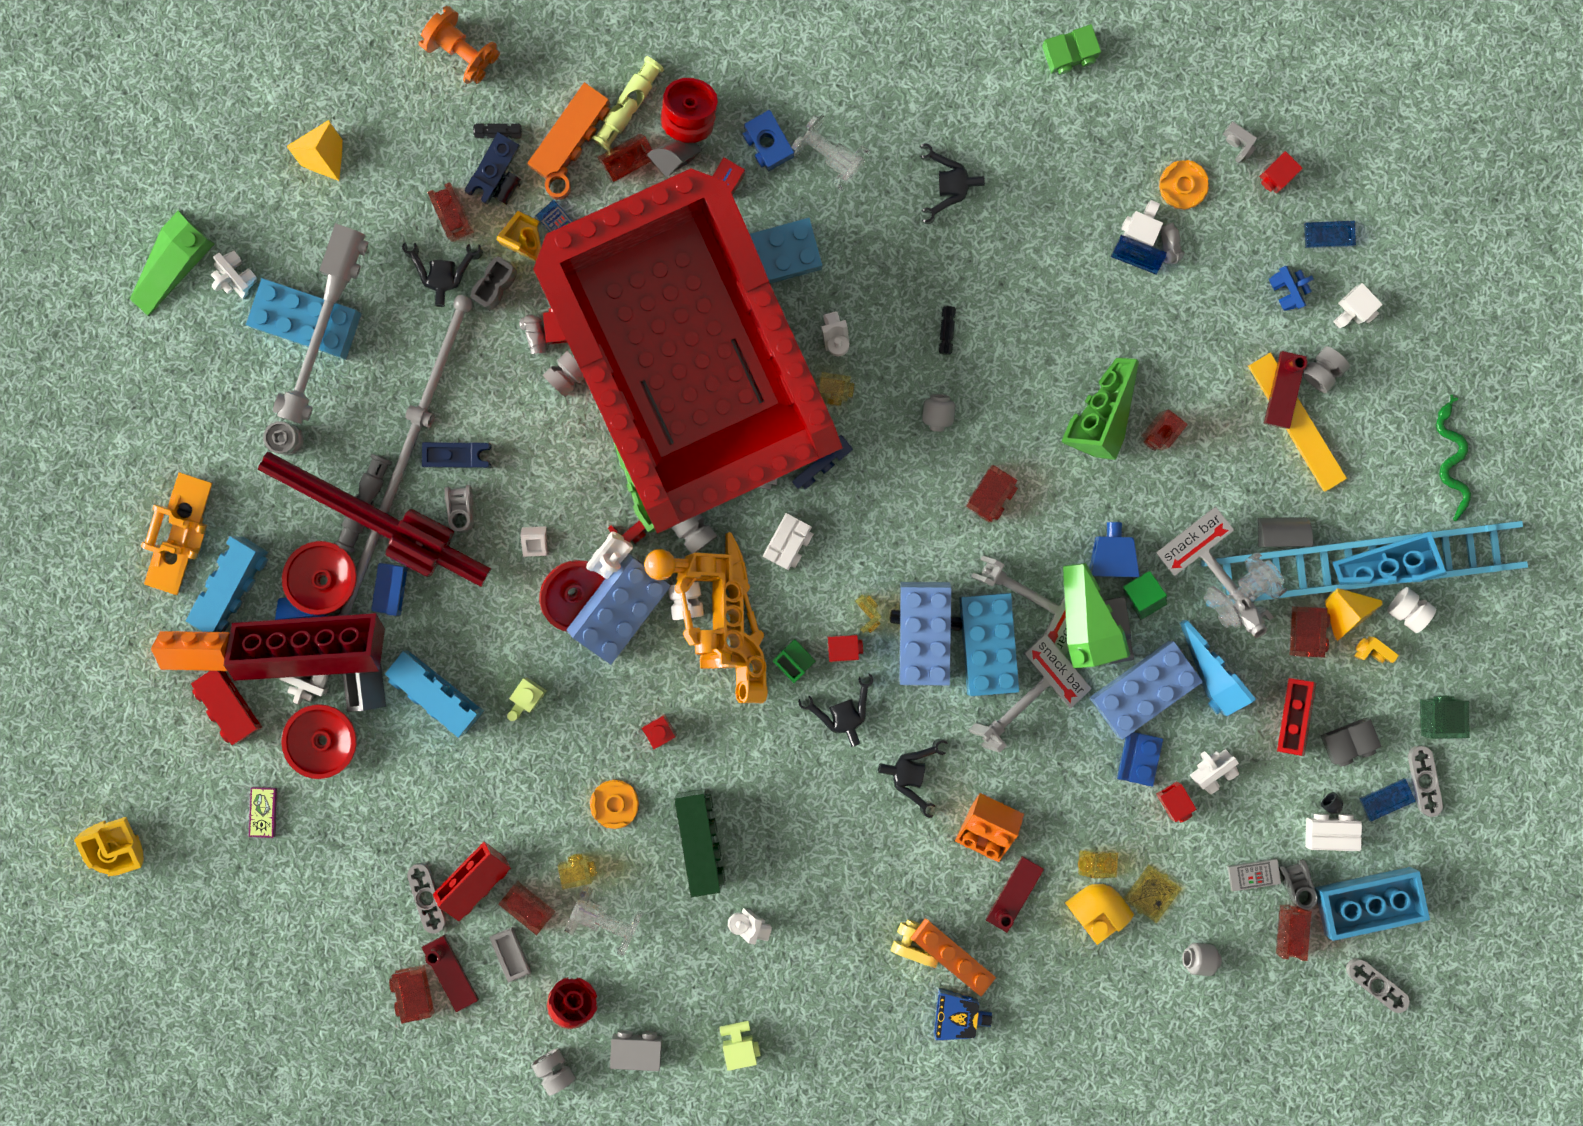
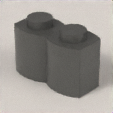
M501 257L494 258L486 268L485 277L481 278L474 285L471 291V298L487 310H493L500 303L503 291L513 284L517 270Z
M1369 718L1360 719L1320 735L1331 763L1339 764L1340 767L1353 763V758L1362 755L1363 758L1372 756L1377 753L1376 749L1382 747L1373 723Z

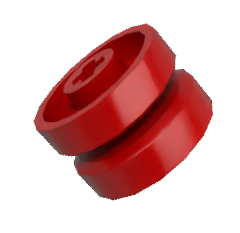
M680 78L671 82L663 94V108L661 110L662 128L667 135L684 143H696L706 139L712 133L715 125V114L718 105L716 92L709 84L695 78Z

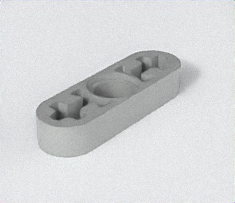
M1414 746L1408 753V761L1417 806L1422 814L1434 817L1441 813L1443 802L1433 753L1427 747ZM1419 751L1426 754V758H1423L1422 762L1424 767H1429V770L1417 771V768H1422L1421 762L1415 760V756L1419 755ZM1423 774H1428L1431 778V784L1426 788H1422L1419 784V778ZM1434 791V794H1429L1430 800L1436 803V806L1432 807V811L1425 808V804H1428V796L1422 795V792L1429 793Z
M416 863L408 870L407 878L424 929L429 933H438L446 925V916L444 911L438 907L435 899L429 905L421 901L420 896L422 892L429 891L433 894L437 888L429 866L424 863ZM416 868H419L420 872H425L426 875L422 877L423 883L429 882L430 886L417 890L416 886H420L421 882L419 878H414L413 876L417 872ZM437 906L438 910H434L433 915L435 919L440 918L441 920L437 924L438 928H435L433 924L429 925L428 921L431 919V913L429 911L425 914L424 910Z
M1354 958L1348 962L1346 972L1351 979L1393 1012L1402 1013L1407 1010L1410 1000L1405 992L1363 959ZM1363 964L1361 969L1369 975L1367 979L1358 973L1354 976L1356 971L1353 968L1355 965L1360 967ZM1375 979H1382L1384 983L1382 990L1378 992L1373 991L1371 988L1372 982ZM1390 992L1394 996L1400 997L1401 1005L1395 1004L1392 1006L1394 1001L1386 995Z

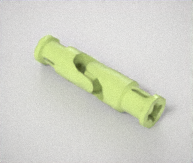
M648 56L645 57V63L638 74H634L617 100V104L612 107L604 118V124L597 135H593L591 138L607 151L611 150V144L617 135L622 134L632 114L637 111L652 89V83L659 72L662 73L664 71V68L657 61ZM634 90L637 93V100L628 97Z

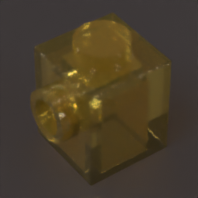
M822 372L819 386L822 399L827 400V404L833 406H841L842 402L847 403L848 397L853 398L855 383H850L851 376Z
M582 853L570 855L567 861H562L557 865L562 890L592 884L594 881L593 876H597L595 862H590L589 856L583 857Z

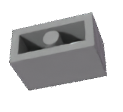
M619 1030L618 1034H613L611 1039L610 1069L660 1071L662 1036H657V1033L653 1031L642 1032V1035H632L630 1030Z

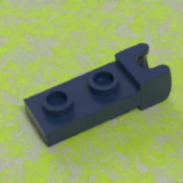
M497 132L476 172L467 184L465 193L472 195L476 189L482 188L484 193L481 200L484 204L488 205L520 145Z
M842 435L839 436L843 448L818 459L796 477L792 483L797 489L803 487L806 490L816 481L814 479L816 474L820 471L825 474L835 466L832 462L833 460L841 461L853 451L851 445Z
M422 442V467L491 468L490 462L481 461L480 453L483 450H490L492 445L491 443Z

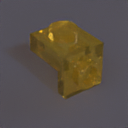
M861 594L855 602L870 620L860 630L863 633L866 631L871 633L881 624L878 620L882 616L875 610L878 607L877 603L869 595L865 598Z
M1079 851V875L1094 879L1117 877V852Z

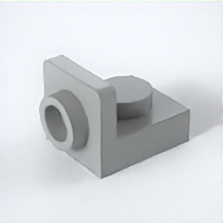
M1234 122L1224 131L1223 135L1227 137V143L1236 148L1242 147L1235 161L1239 163L1243 158L1248 160L1256 149L1253 144L1257 138Z

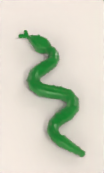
M1451 394L1450 402L1445 404L1438 412L1436 428L1442 437L1457 443L1459 446L1458 452L1441 464L1439 472L1444 484L1452 489L1459 490L1463 494V500L1460 502L1453 518L1454 521H1458L1469 506L1471 492L1466 484L1449 475L1451 467L1464 460L1468 453V442L1463 435L1446 429L1444 426V421L1451 416L1452 403L1458 400L1457 397L1454 398Z

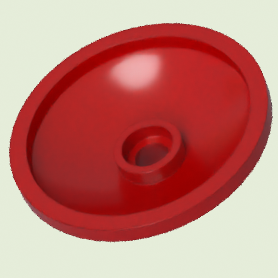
M326 541L310 542L296 549L286 561L282 572V587L287 599L294 607L311 615H326L342 608L353 595L357 583V571L350 555L344 549L339 548L338 545ZM326 576L328 579L327 583L321 585L320 579Z
M573 560L557 566L547 575L541 586L539 602L542 613L548 622L559 630L567 632V628L605 580L599 573L587 569L589 561ZM571 588H575V593L569 595L568 591Z
M316 704L304 707L290 717L283 729L281 745L286 761L297 773L312 779H325L340 773L350 764L356 751L357 736L352 722L342 711L329 705ZM320 736H325L327 738V743L325 745H322L319 742Z

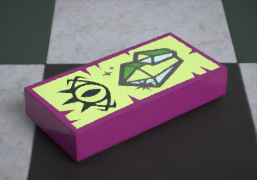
M251 787L249 837H275L277 788Z

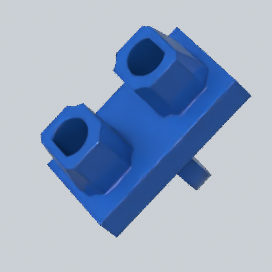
M1284 266L1279 269L1280 272L1269 278L1274 291L1287 285L1291 293L1279 299L1284 311L1296 307L1300 309L1306 306L1298 287L1301 286L1305 295L1312 292L1308 285L1309 282L1314 280L1312 275L1305 278L1302 270L1295 272L1298 282L1295 283L1288 266Z

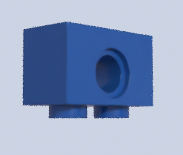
M770 110L744 124L746 132L742 133L749 147L754 145L758 152L755 154V158L761 168L765 166L769 172L794 158V151ZM764 137H770L774 143L771 147H763L760 141Z

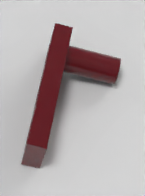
M1285 351L1280 352L1264 424L1290 429L1303 371L1308 363L1307 356Z
M1022 856L985 920L1008 933L1044 868Z
M445 935L421 947L426 955V963L433 968L455 1012L479 1000Z

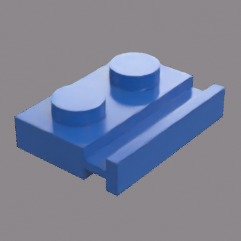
M1136 732L1128 735L1125 739L1117 779L1153 787L1163 738Z

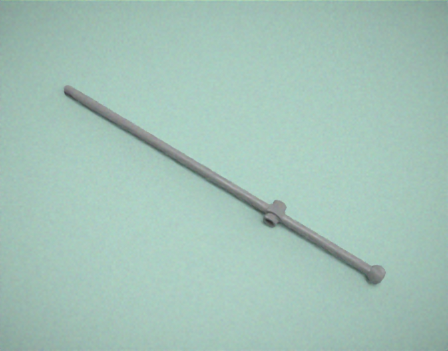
M458 295L454 299L453 305L456 310L420 404L417 407L410 405L407 409L405 417L411 421L412 425L379 510L387 514L391 508L421 427L426 426L429 428L433 424L435 415L430 413L428 408L464 314L473 307L472 299L466 296ZM373 530L369 534L356 568L357 583L354 593L341 608L338 616L350 615L380 536L379 533Z

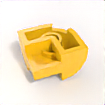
M127 817L108 823L106 821L99 822L79 833L74 839L88 868H93L99 873L108 874V877L117 876L142 867L144 861L143 849L139 836L134 835Z
M1091 884L1065 902L1096 945L1115 931H1121L1134 917V912L1122 896L1112 886L1105 884Z

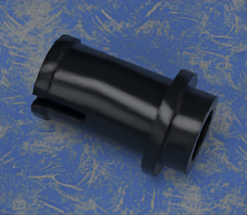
M509 171L507 175H503L504 180L495 195H493L494 198L506 205L516 187L521 186L519 184L521 179Z

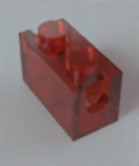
M638 134L597 158L607 171L608 179L615 182L651 162L652 160L647 154L652 151V148L646 136Z
M449 182L444 184L445 189L438 192L431 190L427 193L447 238L453 242L474 233V230L455 187ZM460 227L464 228L458 232L453 233L454 230Z
M1167 409L1158 413L1141 436L1145 439L1144 444L1153 451H1156V449L1161 451L1170 448L1188 424L1171 410Z
M991 465L964 507L987 522H992L993 519L997 521L1005 510L1002 505L1006 498L1011 500L1016 493L1018 487L1015 484L1018 480L998 467Z
M1292 606L1289 655L1325 658V652L1329 650L1326 628L1330 626V614L1327 613V608Z
M519 881L512 886L498 904L536 936L556 912Z
M1280 905L1276 954L1282 959L1289 960V957H1296L1301 961H1308L1312 911L1298 906Z
M425 964L396 970L391 975L392 978L389 979L391 992L395 993L397 1002L394 1004L395 1014L397 1017H400L401 1024L431 1018L435 1012Z

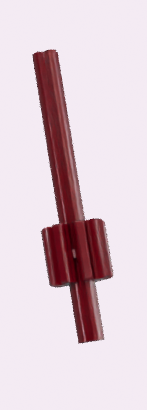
M266 452L258 466V470L387 537L390 541L385 555L426 577L431 576L437 565H440L482 587L491 571V568L449 546L454 535L452 529L414 509H409L400 521L271 452Z

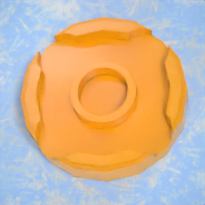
M1182 160L1173 162L1164 170L1160 177L1159 188L1161 196L1167 204L1176 209L1186 210L1194 208L1204 200L1208 193V176L1203 167L1194 161Z
M613 779L603 782L595 789L591 796L590 809L592 816L602 826L618 829L627 826L634 820L639 809V799L637 792L630 784L622 780Z

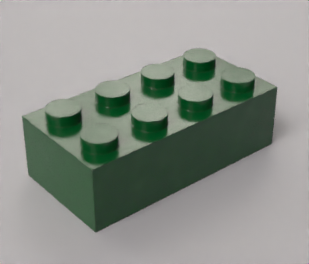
M706 788L677 793L674 801L690 896L693 898L721 893L726 877L724 866L719 867L718 864L722 854L720 842L715 843L714 840L718 830L716 818H711L710 811H713L712 808H714L712 794H707Z

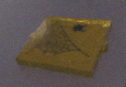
M1148 864L1124 897V900L1138 909L1137 912L1139 914L1143 913L1157 923L1182 888L1169 880L1167 874H1161Z

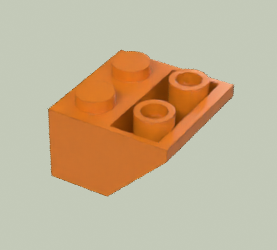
M979 793L970 807L955 842L999 862L1017 838L1024 814Z

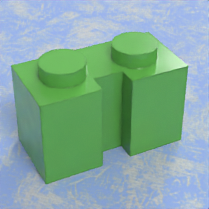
M1092 24L1075 29L1065 35L1063 33L1046 39L1042 45L1051 74L1058 72L1059 75L1068 73L1073 70V66L1081 64L1082 67L1089 66L1096 62V58L1101 53Z

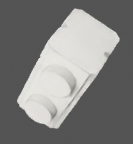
M785 513L763 557L787 570L790 567L796 568L802 555L798 554L801 546L807 547L814 535L810 532L812 527Z
M1315 813L1314 818H1306V847L1310 850H1361L1362 823L1354 819V815L1338 814V818H1329V814Z

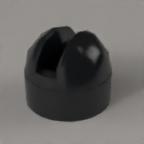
M1331 792L1322 800L1321 807L1331 814H1338L1343 809V800L1335 792Z

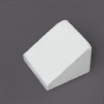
M546 526L522 527L520 536L523 557L548 556Z

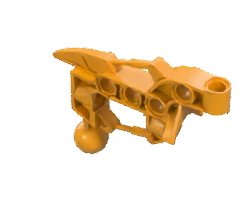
M728 532L725 534V554L692 553L681 559L674 558L669 551L664 549H656L650 552L645 558L644 567L646 573L651 578L661 581L668 579L673 573H678L675 592L681 594L684 610L683 617L686 630H684L683 635L689 645L695 646V654L701 655L700 669L736 668L735 693L737 701L739 703H764L768 694L766 685L767 666L764 654L759 647L764 638V633L759 630L754 611L751 609L747 595L750 585L748 583L746 566L732 533ZM695 581L713 583V630L693 628L685 592L690 589ZM726 588H727L728 591H729V594H730L729 597H727V595H726ZM743 599L752 631L749 635L744 633ZM726 613L730 616V622L726 619ZM727 637L729 638L731 643L730 647L727 644ZM750 663H751L752 666H753V671H752V672L750 671V668H749V664H750Z

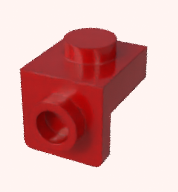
M639 520L622 536L624 540L630 543L633 541L634 544H637L646 536L644 533L646 528ZM613 525L608 527L610 532L614 531L620 534Z

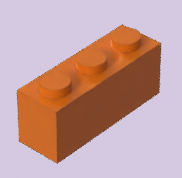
M160 631L151 650L161 670L227 671L224 667V660L230 633Z

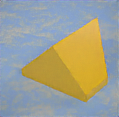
M329 120L287 145V148L301 166L339 181L343 140Z
M517 211L499 233L496 240L502 246L536 262L541 249L538 232L540 221Z
M1337 588L1325 600L1336 640L1339 641L1383 605L1382 600Z

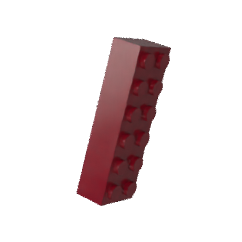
M377 613L232 623L224 667L234 681L378 672L380 669L385 628Z

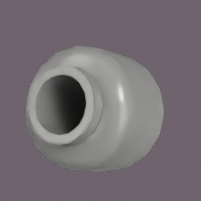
M932 394L930 398L924 401L922 421L930 426V430L941 432L944 431L945 427H949L954 423L955 403L950 400V396Z
M1192 943L1183 952V965L1192 975L1212 976L1222 963L1221 955L1212 944Z

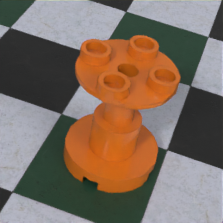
M450 6L443 7L444 13L442 15L439 13L434 14L421 33L424 40L419 41V46L428 53L435 51L439 47L443 48L450 55L457 53L469 63L464 73L463 81L466 84L473 81L478 84L485 77L486 72L484 69L489 63L493 64L500 55V52L497 50V44L490 42L478 52L465 41L466 35L455 27L458 21V13Z

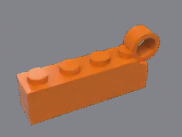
M585 82L527 163L531 169L546 179L545 189L549 196L556 200L565 199L570 194L571 184L566 177L568 173L566 167L571 160L575 162L579 158L583 150L580 147L585 140H591L597 131L594 127L599 120L603 121L611 110L609 108L611 105L609 99ZM556 179H561L566 183V187L561 193H553L550 189L551 183Z

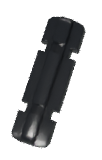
M476 123L473 127V134L475 138H485V136L495 138L498 132L507 138L511 136V139H519L522 137L521 124H511V126H508L507 123H488L487 126H484V123Z
M944 306L942 308L943 320H941L940 340L942 341L939 344V353L944 355H950L953 350L951 341L954 338L955 321L953 318H955L956 308L953 306Z

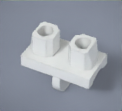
M235 251L229 252L224 256L220 253L213 256L216 261L214 267L217 270L211 274L215 279L212 288L215 291L224 289L227 294L234 289L244 299L249 294V288L257 282V277L250 269L238 275L234 269L240 266L242 261Z
M836 311L823 315L825 326H821L826 351L829 350L834 356L845 355L850 345L846 320L840 321Z
M614 531L611 532L607 540L596 550L591 560L587 563V569L595 571L608 579L613 572H618L621 568V562L633 549L632 543L624 540L622 535Z
M329 675L312 676L311 680L303 676L279 679L298 687L297 689L290 686L288 689V693L295 695L293 702L298 705L303 699L312 701L313 695L306 691L322 696L327 694L329 687H326Z
M1226 749L1220 753L1216 751L1210 756L1204 751L1200 754L1204 761L1197 765L1199 769L1190 774L1196 784L1205 789L1209 794H1213L1220 787L1216 781L1218 778L1224 776L1227 780H1232L1239 775L1236 767L1239 763Z
M743 908L742 913H735L728 920L730 931L736 935H741L750 944L755 945L757 939L769 940L772 927L769 924H765L763 918H759L749 909Z

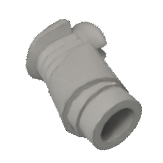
M1172 222L1162 226L1160 229L1163 248L1166 251L1163 252L1162 259L1166 264L1178 263L1185 254V251H1182L1180 246L1179 229Z
M526 315L520 319L519 326L522 330H526L525 333L531 354L545 353L547 343L540 323L542 320L534 315Z
M1240 597L1235 602L1234 608L1236 613L1241 614L1248 633L1253 634L1255 638L1264 635L1267 632L1264 619L1257 609L1251 605V599Z

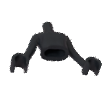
M924 143L920 148L929 149L930 152L928 155L920 156L922 160L933 159L953 169L950 171H939L940 197H951L933 208L926 207L922 209L923 213H932L930 219H924L922 222L931 224L935 220V214L963 201L966 198L969 187L985 186L984 176L969 177L964 165L934 152L929 144Z
M406 242L402 245L405 255L412 259L423 285L436 291V307L445 306V291L458 288L471 260H477L483 255L480 244L478 245V251L475 253H471V246L468 244L466 247L467 254L458 266L455 275V262L433 260L429 262L430 271L427 276L425 267L418 256L419 248L417 244L414 243L412 251H407Z
M868 673L871 679L869 684H863L860 677L858 679L861 686L858 712L855 709L853 699L829 707L833 722L822 710L814 705L813 699L809 695L810 705L807 707L802 706L799 699V706L803 710H810L833 733H846L851 747H855L861 744L855 729L865 721L868 688L873 684V677Z
M936 739L930 748L902 754L895 766L882 763L878 766V773L893 775L894 787L920 806L921 813L928 818H932L934 815L926 813V808L928 806L935 807V805L929 801L925 802L914 791L905 786L921 788L925 773V763L911 760L921 759L935 753L940 755L946 754V752L938 750L940 743L948 744L943 739Z

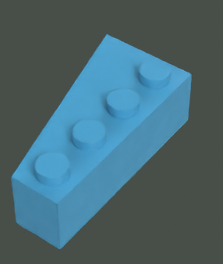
M230 536L226 542L230 546L224 554H220L216 562L219 568L209 575L205 582V587L208 589L206 593L201 592L186 622L202 632H225L229 625L227 619L231 613H236L242 604L240 598L244 591L248 592L254 585L255 580L252 578L257 570L261 571L268 561L265 558L268 554L266 550L244 537Z
M408 650L403 651L385 673L389 678L388 682L392 686L405 691L408 694L407 697L417 705L420 704L431 717L438 720L458 738L465 735L484 712L482 708Z

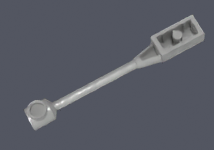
M336 223L334 225L319 270L321 274L328 276L323 298L324 303L295 389L285 392V394L279 393L275 400L273 412L277 413L278 417L302 424L303 420L309 421L313 407L308 405L310 400L305 396L304 391L333 306L338 301L347 283H350L351 278L357 279L361 265L356 264L359 254L365 256L369 242L364 240L366 235L359 231Z

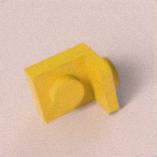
M1370 636L1367 639L1363 638L1356 646L1357 653L1354 655L1358 659L1365 660L1370 654L1381 663H1384V661L1394 663L1399 656L1377 638Z

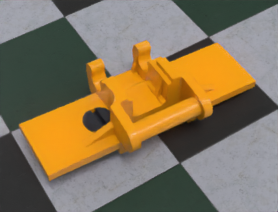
M179 472L168 507L154 504L153 510L155 511L145 542H142L141 545L142 548L154 552L144 585L178 595L188 561L196 559L207 528V525L202 523V516L213 483ZM164 514L169 515V523L172 524L169 538L161 545H155ZM168 551L177 554V561L174 564L166 561L165 556Z

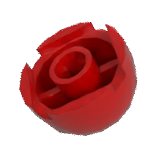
M569 977L557 982L548 995L546 1006L548 1015L554 1023L562 1028L576 1029L589 1022L597 1011V994L591 984L584 979H568Z

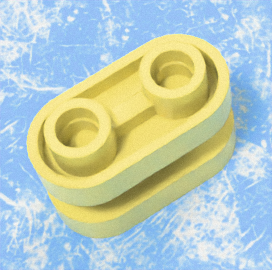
M907 919L906 923L901 922L897 932L903 935L902 942L894 940L891 951L918 963L937 968L939 962L925 950L911 946L912 939L910 937L921 924Z

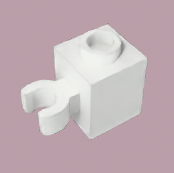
M1151 200L1147 204L1144 214L1135 211L1131 217L1127 216L1121 230L1125 231L1122 238H1129L1152 247L1163 225V222L1154 219L1160 204Z
M1361 283L1355 286L1338 303L1345 311L1333 322L1339 329L1345 327L1352 319L1357 324L1365 321L1369 323L1379 314L1377 309L1383 304Z

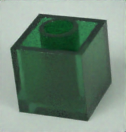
M1446 695L1434 696V699H1420L1421 736L1431 739L1470 738L1468 700Z

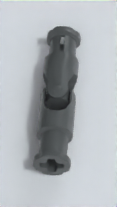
M371 454V463L359 482V494H356L354 497L374 506L373 499L380 492L384 483V474L388 465L392 464V461ZM345 516L342 522L343 529L338 541H334V544L338 545L339 548L354 553L356 540L359 534L363 533L365 526Z

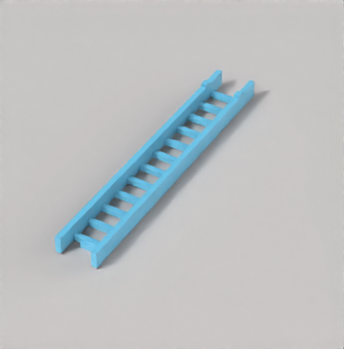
M1515 521L1431 532L1433 538L1441 537L1444 565L1447 573L1433 579L1528 568L1527 561L1501 564L1497 530L1523 527V522ZM1490 531L1494 565L1477 567L1473 533ZM1424 533L1215 559L1219 564H1223L1224 571L1231 579L1230 563L1247 561L1251 595L1244 596L1251 599L1252 602L1334 592L1337 588L1350 590L1398 584L1332 585L1327 551L1344 549L1345 558L1353 556L1352 548L1368 546L1370 551L1376 549V545L1395 543ZM1465 534L1469 568L1453 570L1449 536ZM1320 552L1324 586L1307 588L1303 554ZM1295 555L1300 589L1283 591L1279 557ZM1271 558L1275 592L1259 594L1255 560ZM1201 560V566H1208L1204 560ZM1226 589L1227 598L1206 600V606L1235 604L1236 601Z

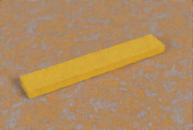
M1271 352L1248 365L1268 400L1277 368V362ZM1297 397L1290 429L1286 430L1325 492L1347 478Z

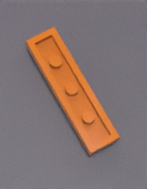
M924 919L910 937V939L980 997L996 979L992 973L927 919Z

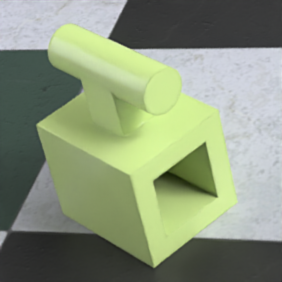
M528 677L523 678L509 698L516 704L508 713L507 718L510 721H515L520 718L524 710L529 713L532 712L547 690Z
M749 1021L720 1026L721 1036L731 1035L732 1038L731 1040L723 1041L727 1070L757 1065V1057L761 1056L758 1041L753 1042L752 1035L742 1037L741 1032L750 1031Z

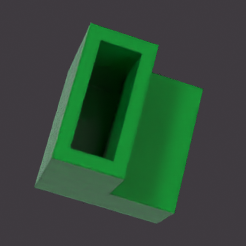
M1150 571L1123 586L1124 592L1131 601L1132 608L1140 620L1167 605V595Z
M796 639L790 642L772 660L793 683L816 662Z

